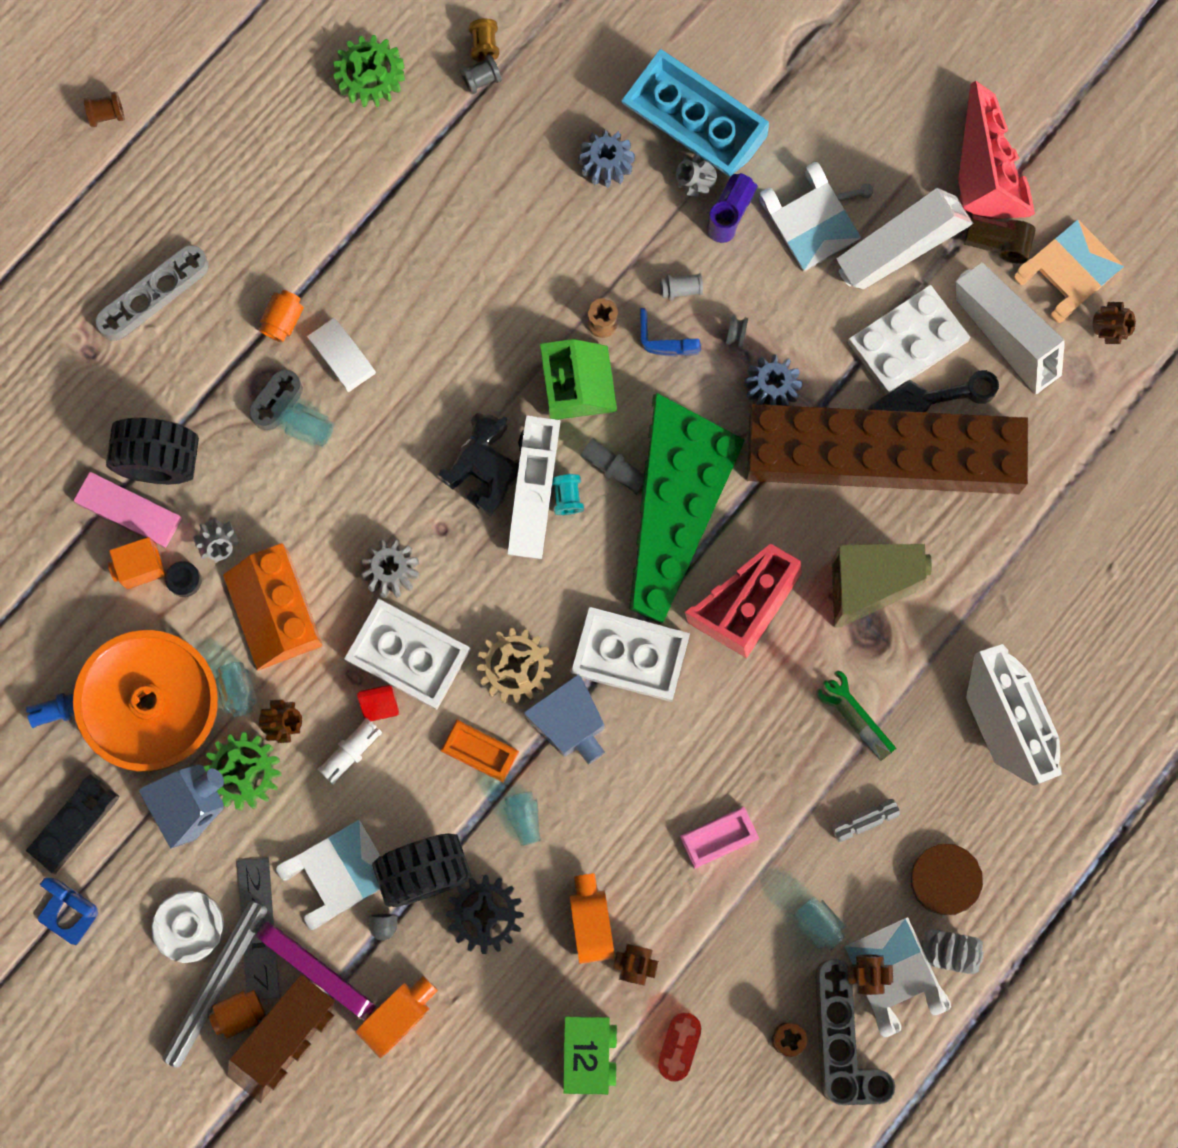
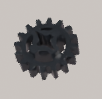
M488 875L483 876L482 884H477L473 877L469 878L470 888L466 890L459 885L457 887L458 892L461 894L459 899L450 897L448 900L455 905V910L446 912L447 917L454 918L455 923L451 924L448 930H458L460 934L455 941L460 944L468 940L467 950L470 952L475 949L476 945H480L482 954H487L488 946L493 945L497 952H500L501 941L505 940L509 944L514 942L509 935L511 931L521 932V928L515 924V920L524 918V913L516 911L515 907L520 905L522 900L521 898L511 899L510 896L514 888L510 886L503 890L501 888L503 883L501 878H498L494 885L490 884ZM492 891L505 899L508 908H498L493 902ZM479 892L478 900L471 907L463 908L466 900L474 893ZM486 898V904H488L490 911L495 912V917L488 919L486 931L484 932L482 920L476 918L475 915L476 912L482 911ZM462 921L472 922L478 928V938L473 937L466 931ZM499 922H508L505 929L498 936L491 938L492 929Z

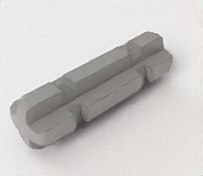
M889 799L880 803L879 807L873 806L849 817L848 821L844 819L833 824L832 831L838 842H843L852 838L854 833L858 835L883 824V820L890 821L898 817L900 810L894 799Z

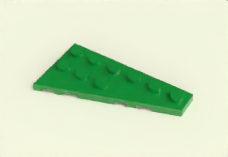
M656 393L652 398L653 415L652 424L649 425L648 438H650L648 459L645 461L640 506L641 523L640 531L637 533L636 545H638L636 567L633 569L629 609L661 624L667 616L745 439Z

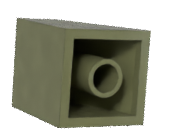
M925 544L839 545L831 560L834 628L843 627L915 593L927 579L926 575H931V555L925 554Z

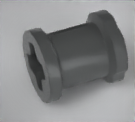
M491 54L486 55L485 60L468 68L465 65L460 67L462 78L471 95L477 93L478 88L493 81L496 83L502 81L497 64Z

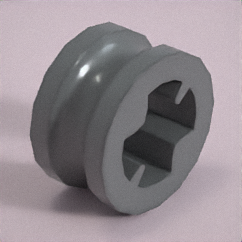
M732 315L726 341L727 345L735 342L738 344V347H743L748 323L747 317L738 320L736 315Z

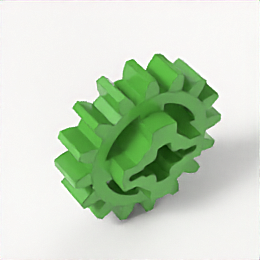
M372 35L370 42H365L363 36H359V44L357 45L348 41V51L339 50L338 56L340 61L333 62L336 72L333 75L335 83L340 84L338 87L341 95L348 94L349 101L352 104L358 98L361 99L362 107H366L370 100H373L375 106L378 107L380 106L379 99L383 97L390 102L392 100L390 92L399 93L401 91L399 82L405 81L403 58H399L398 48L390 49L389 40L387 39L379 44L376 35ZM386 61L391 66L390 73H388L387 69L385 68ZM349 69L352 71L353 74L352 82L348 78Z
M242 732L240 741H237L232 734H229L227 745L217 741L215 743L216 748L219 750L217 754L207 753L206 755L212 760V764L203 766L205 771L211 768L216 769L224 778V785L217 792L220 797L223 795L222 801L227 808L234 801L235 809L242 811L244 802H247L252 809L257 808V798H261L266 802L269 800L266 794L268 788L271 790L278 789L272 782V779L282 775L280 771L273 769V766L280 762V758L277 756L269 757L274 748L270 744L261 748L263 739L259 736H256L250 742L249 734L246 732ZM243 749L254 750L261 757L249 759L246 757ZM228 755L229 759L225 767L220 769L223 760ZM240 764L250 768V770L245 772L244 779L235 775V773L240 771ZM265 773L261 784L256 788L255 784L259 776ZM235 784L242 795L232 794L224 786Z

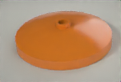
M132 631L107 641L87 659L78 675L74 688V716L78 729L86 743L104 760L130 771L153 772L164 770L192 756L209 736L218 710L216 681L203 656L183 639L162 631ZM145 697H152L154 699V706L148 709L141 706V702Z

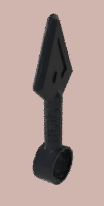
M987 370L975 372L967 384L937 389L935 391H928L915 382L908 380L869 406L868 410L927 412L932 404L969 397L975 403L986 404L995 397L999 389V381L992 372ZM979 379L987 380L992 386V391L987 395H980L975 392L973 383Z

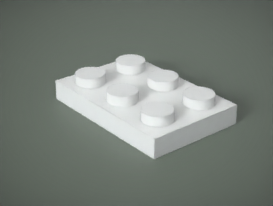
M929 285L849 338L848 344L887 395L966 344L971 337L934 288Z
M378 599L344 660L437 710L471 649L469 646Z
M589 607L571 675L577 676L580 674L583 679L672 702L690 633Z

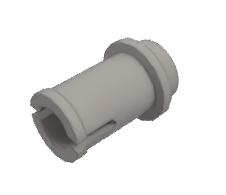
M701 273L676 277L667 274L666 278H660L662 298H668L669 301H673L674 297L703 295Z

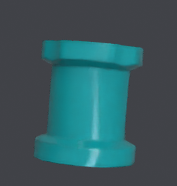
M567 474L553 477L552 487L555 489L557 505L554 507L555 515H571L584 511V504L580 503L578 484L581 482L580 475Z

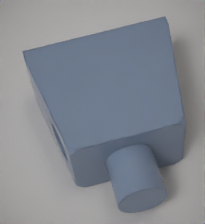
M580 674L524 712L528 722L564 757L577 749L589 765L605 753L594 737L604 730L605 725Z
M200 764L173 772L139 790L170 849L196 840L223 810L224 806L217 792L224 785L222 774L213 768L205 771L204 767Z

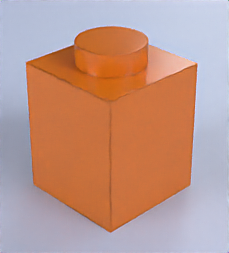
M150 537L109 550L112 561L108 562V568L114 582L119 581L126 589L165 577L166 572L157 544Z

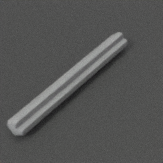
M255 901L248 903L162 1057V1060L168 1065L178 1068L184 1062L208 1016L212 1012V1006L217 1003L264 919L267 909L263 905Z

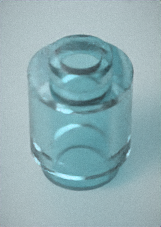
M297 403L294 408L289 406L281 421V424L285 426V434L313 447L316 445L325 447L335 426L334 422L328 420L329 417L301 403Z
M242 662L229 663L219 667L216 670L218 677L215 678L223 711L225 713H232L233 717L251 713L253 711L252 707L258 703L249 670L244 668Z
M815 896L811 897L793 914L798 920L797 926L819 950L825 946L832 950L845 938L842 930L846 925L823 900L819 902Z

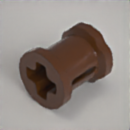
M117 91L111 92V96L91 100L90 97L84 98L86 115L92 128L97 127L98 123L113 119L118 121L125 120L122 103Z
M782 1023L777 1026L771 1038L775 1050L789 1057L798 1056L807 1045L805 1031L802 1027L793 1023ZM785 1030L798 1036V1039L793 1042L795 1047L793 1049L789 1046L781 1045L780 1040L785 1038Z

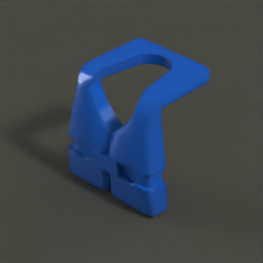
M640 308L641 342L648 353L678 357V355H699L701 352L700 339L648 341V313L646 308Z
M50 877L44 878L39 885L53 894V896L38 916V921L70 944L77 945L96 919L98 908L60 880ZM64 902L83 915L70 929H62L57 924V915Z

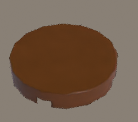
M938 844L924 850L915 860L912 867V891L916 900L928 911L940 915H956L968 910L979 898L983 887L982 870L977 859L962 847L955 844Z

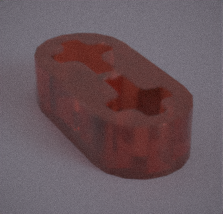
M683 1012L675 1015L669 1023L657 1066L661 1075L669 1081L676 1082L684 1079L688 1075L694 1059L702 1028L700 1021L691 1013ZM688 1018L691 1020L690 1026L695 1028L694 1035H687L682 1046L677 1044L680 1032L675 1030L676 1023H683L684 1019ZM675 1049H682L679 1061L684 1064V1069L682 1071L676 1070L674 1075L668 1074L669 1068L664 1065L665 1058L672 1059Z

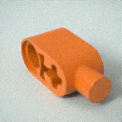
M595 873L574 876L576 895H570L569 897L579 964L615 959L605 890H597Z
M424 975L411 988L404 983L355 1033L381 1059L428 1013L430 1008L425 1003L438 991L437 988Z

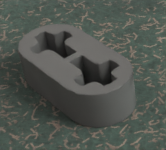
M281 370L273 375L252 403L250 415L258 428L262 430L275 429L281 424L300 398L303 386L299 377L293 371ZM292 380L293 391L285 390L278 398L282 391L279 384L281 382L287 384ZM275 402L271 408L274 416L271 419L265 417L261 420L262 416L259 411L262 408L268 410Z

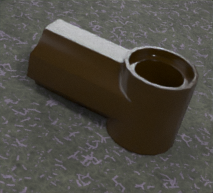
M972 215L970 220L973 224L967 229L964 245L999 253L1001 259L1010 263L1023 264L1028 261L1036 231L1032 224L1020 220H1011L1004 223Z

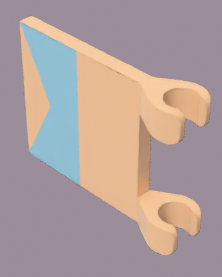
M1077 220L1033 258L1020 266L1018 272L1014 275V279L1020 285H1024L1040 271L1066 297L1051 313V317L1057 323H1061L1076 308L1120 272L1124 265Z

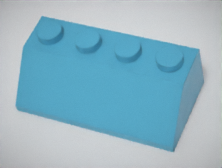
M662 49L657 52L621 101L626 107L729 177L750 161L768 136L769 121Z

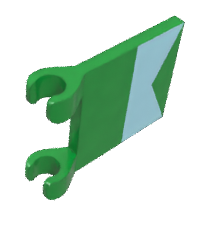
M838 670L834 675L840 679V686L832 679L823 681L824 690L832 696H825L821 689L816 691V695L821 702L836 707L874 754L882 761L897 748L851 695L846 675Z

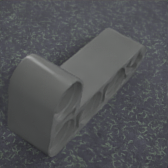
M839 959L826 960L818 966L815 975L821 1087L823 1094L829 1101L838 1105L886 1103L892 1099L895 1093L896 1086L891 1075L878 1069H858L853 984H848V965ZM831 965H834L835 971L842 973V979L836 980L835 986L836 991H844V997L830 996L825 998V991L833 992L832 981L825 979V972L831 971ZM833 1002L840 1003L845 1011L844 1017L839 1023H833L827 1017V1008ZM840 1039L845 1043L847 1052L844 1058L836 1061L829 1054V1046L834 1040ZM878 1075L885 1082V1090L881 1095L874 1097L868 1091V1082L872 1077ZM838 1077H844L849 1084L847 1094L841 1098H836L831 1092V1084Z

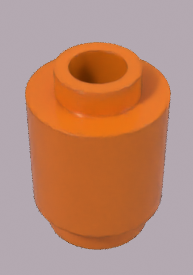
M282 290L281 294L274 292L259 321L262 324L259 331L265 336L283 343L286 336H291L304 309L299 304L301 298L286 290Z
M252 990L248 993L242 991L213 1005L214 1013L208 1017L216 1035L218 1036L223 1033L226 1039L259 1024L258 1020L265 1017L266 1014L255 990Z

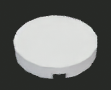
M194 891L177 892L166 898L160 904L151 924L152 938L158 950L171 960L181 963L199 962L213 954L220 945L225 930L224 916L218 904L207 895Z

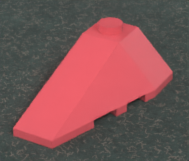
M977 81L970 84L958 178L961 193L959 201L965 211L988 219L1030 217L1035 214L1030 186L1026 176L1019 177L1014 161L1018 160L1019 157L1016 149H1013L1004 137L1008 127L998 100L993 92Z

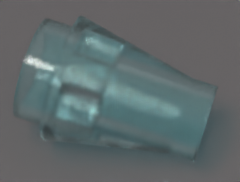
M532 791L504 798L506 807L503 809L519 838L520 845L524 846L541 841L538 800L533 798Z

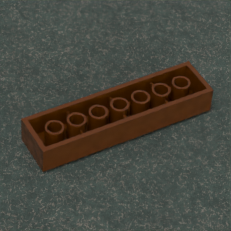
M752 404L749 415L747 481L1020 494L1028 484V417Z

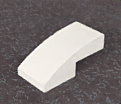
M335 317L307 336L312 346L325 360L332 373L348 392L376 373Z

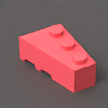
M769 544L736 571L737 573L721 586L718 585L710 591L711 594L695 607L692 606L685 611L688 624L745 658L749 656L802 574L801 561L772 544Z

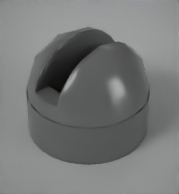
M374 914L368 916L369 930L374 938L384 941L390 939L396 932V914Z

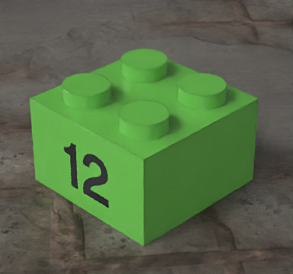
M565 1016L563 1094L608 1095L609 1086H616V1062H609V1048L617 1047V1025H610V1017Z

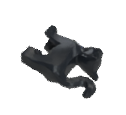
M476 413L471 419L473 427L472 436L461 446L450 470L441 469L438 477L441 482L452 490L460 486L470 475L479 479L482 482L481 487L477 491H471L467 495L466 500L477 509L481 508L486 514L491 516L504 501L509 487L517 480L520 458L513 461L491 448V444L500 439L507 430V418L504 416L498 419L491 414ZM524 430L521 432L518 440L520 454L523 443Z

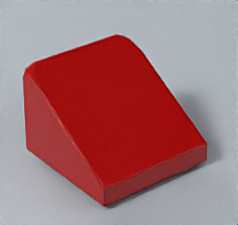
M392 685L361 690L357 693L364 719L367 718L372 722L399 715L396 693Z

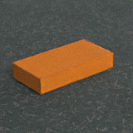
M459 720L455 721L440 750L442 753L501 783H504L519 754L518 750Z

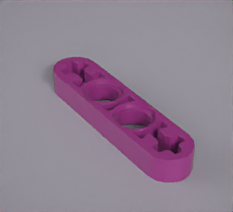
M266 920L255 934L270 949L364 1021L367 1020L376 1008V1004L269 921Z

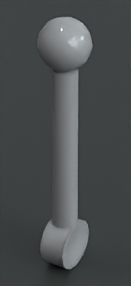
M863 184L858 190L836 194L838 200L857 196L870 198L873 194V187L870 184Z

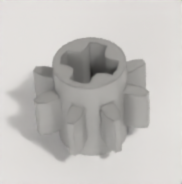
M694 154L693 159L684 157V161L679 164L676 170L677 186L685 189L686 195L698 198L700 192L708 194L717 180L715 167L697 154Z
M214 518L199 525L200 535L193 536V540L202 559L209 557L217 563L229 556H233L232 546L238 545L239 540L236 533H234L230 521L223 524L217 518Z

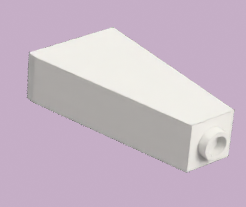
M936 188L836 258L841 266L839 274L848 286L852 285L856 288L865 289L968 228L973 223L955 195Z
M983 262L974 269L964 271L956 281V300L1030 390L1036 395L1062 376L1065 340Z

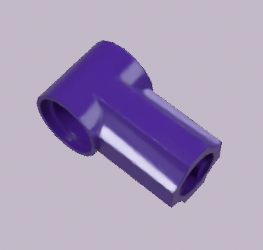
M742 173L731 175L717 203L711 208L707 233L715 242L726 243L735 236L737 226L758 188V185L753 182L751 177ZM725 219L730 224L720 225L716 220Z

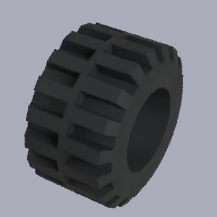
M141 417L117 420L113 422L111 427L106 467L122 477L135 481L166 485L191 481L194 477L199 437L187 427L165 420Z
M451 833L428 837L396 848L379 856L372 863L385 906L399 907L438 895L464 884L471 877L458 834Z

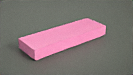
M89 472L73 501L75 504L144 538L150 537L156 544L164 548L167 547L182 520L179 515L92 472Z

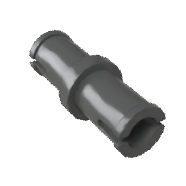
M594 438L590 440L581 453V457L604 471V476L609 480L613 477L637 495L643 487L644 474L624 461L625 457L620 453L615 455L599 444Z

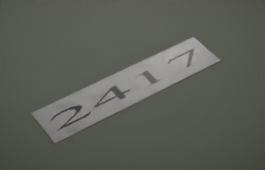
M269 857L237 861L241 916L251 901H255L267 909V913L256 933L266 920L274 925ZM254 935L244 953L247 993L255 990L259 1000L279 998L276 952Z

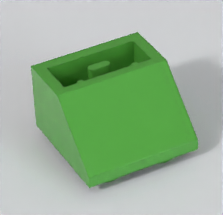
M576 339L540 344L550 419L559 420L617 412L607 345Z

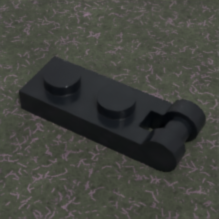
M93 773L81 782L78 790L26 849V852L51 873L56 874L119 799V795L112 789L106 790L101 786V780ZM90 796L98 801L93 809L85 804Z

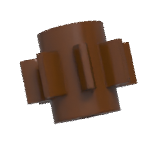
M1108 302L1107 306H1101L1100 310L1093 317L1094 333L1099 338H1105V344H1121V341L1127 340L1128 336H1131L1135 330V314L1129 308H1124V302Z
M283 699L270 700V708L260 710L258 726L266 734V741L290 743V734H300L302 715L295 708V702H284Z
M626 944L625 953L617 951L613 969L621 970L618 980L645 986L647 977L655 978L659 961L651 959L653 950Z
M857 955L856 964L848 966V984H857L858 994H884L885 985L893 983V965H884L883 955Z

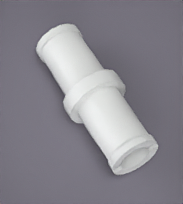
M365 718L362 724L345 741L341 739L337 744L339 748L317 770L334 785L338 778L354 762L358 763L362 759L360 755L382 732L378 728L376 729V726L370 720Z

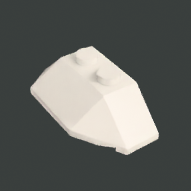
M1003 644L976 653L966 699L995 764L1033 786L1062 775L1061 767L1059 766V736L1031 674L1015 657L1008 653V649Z

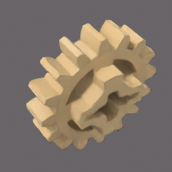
M510 628L509 636L504 637L500 631L496 632L498 641L493 643L490 640H486L485 644L489 649L488 653L479 652L478 654L479 658L485 661V664L477 666L478 673H486V676L480 680L481 685L487 686L491 684L492 686L488 692L489 695L493 697L498 692L501 693V702L504 704L509 697H514L516 705H520L521 696L526 695L530 702L533 701L532 691L536 689L538 692L543 693L545 688L541 681H551L552 678L551 674L545 671V669L553 667L552 660L544 659L550 652L548 646L539 648L541 637L536 636L530 640L527 629H524L521 636H516L514 628ZM512 645H523L529 648V650L525 652L516 650ZM500 650L502 655L500 663L492 669V661ZM513 659L517 663L523 662L520 665L521 672L516 674L513 669L507 671L510 668L509 661ZM538 663V672L533 681L530 682L528 678L530 668ZM509 681L517 684L518 688H507L500 683Z

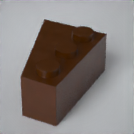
M301 974L229 1059L227 1077L261 1103L271 1089L273 1091L276 1090L288 1074L286 1070L294 1059L298 1062L312 1045L309 1040L317 1030L322 1033L335 1017L331 1013L335 1000Z

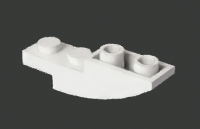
M526 416L508 555L542 559L560 420Z

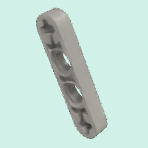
M196 246L182 248L102 309L96 318V326L100 333L111 341L124 338L201 279L209 268V261L203 250ZM192 257V259L197 260L199 265L193 268L191 265L188 266L186 260ZM178 266L179 270L182 271L185 276L183 279L180 278L174 269ZM169 275L175 278L174 286L171 289L163 291L157 288L158 280L161 277ZM137 296L148 298V305L142 311L131 309V302ZM123 307L132 317L130 320L122 313L121 309ZM110 318L117 321L119 325L117 329L113 330V328L109 327L107 321Z

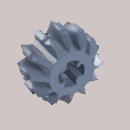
M604 129L600 138L596 134L591 133L589 136L590 143L583 142L581 144L582 154L578 156V163L584 166L582 168L583 176H592L594 186L600 180H604L605 186L609 188L613 179L621 184L624 180L623 174H631V163L635 159V154L629 151L631 149L630 141H621L619 131L610 137L608 136V131Z
M776 354L772 355L770 363L763 357L759 358L758 367L751 365L748 369L751 377L745 378L744 386L750 388L746 395L749 400L758 398L756 404L789 406L788 401L797 402L799 395L796 391L801 390L803 385L802 381L796 379L800 374L799 368L789 370L791 360L788 358L780 364ZM768 380H771L773 384L779 382V387L776 388L773 384L767 385Z

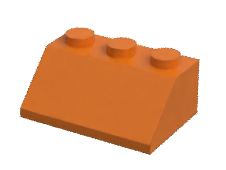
M283 543L249 555L223 574L257 671L323 647L291 556Z

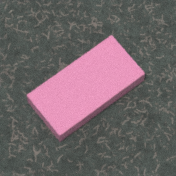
M742 807L681 835L680 839L694 869L759 840V837L745 807Z

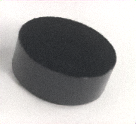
M176 562L168 568L165 574L166 586L176 596H192L201 586V574L189 562Z

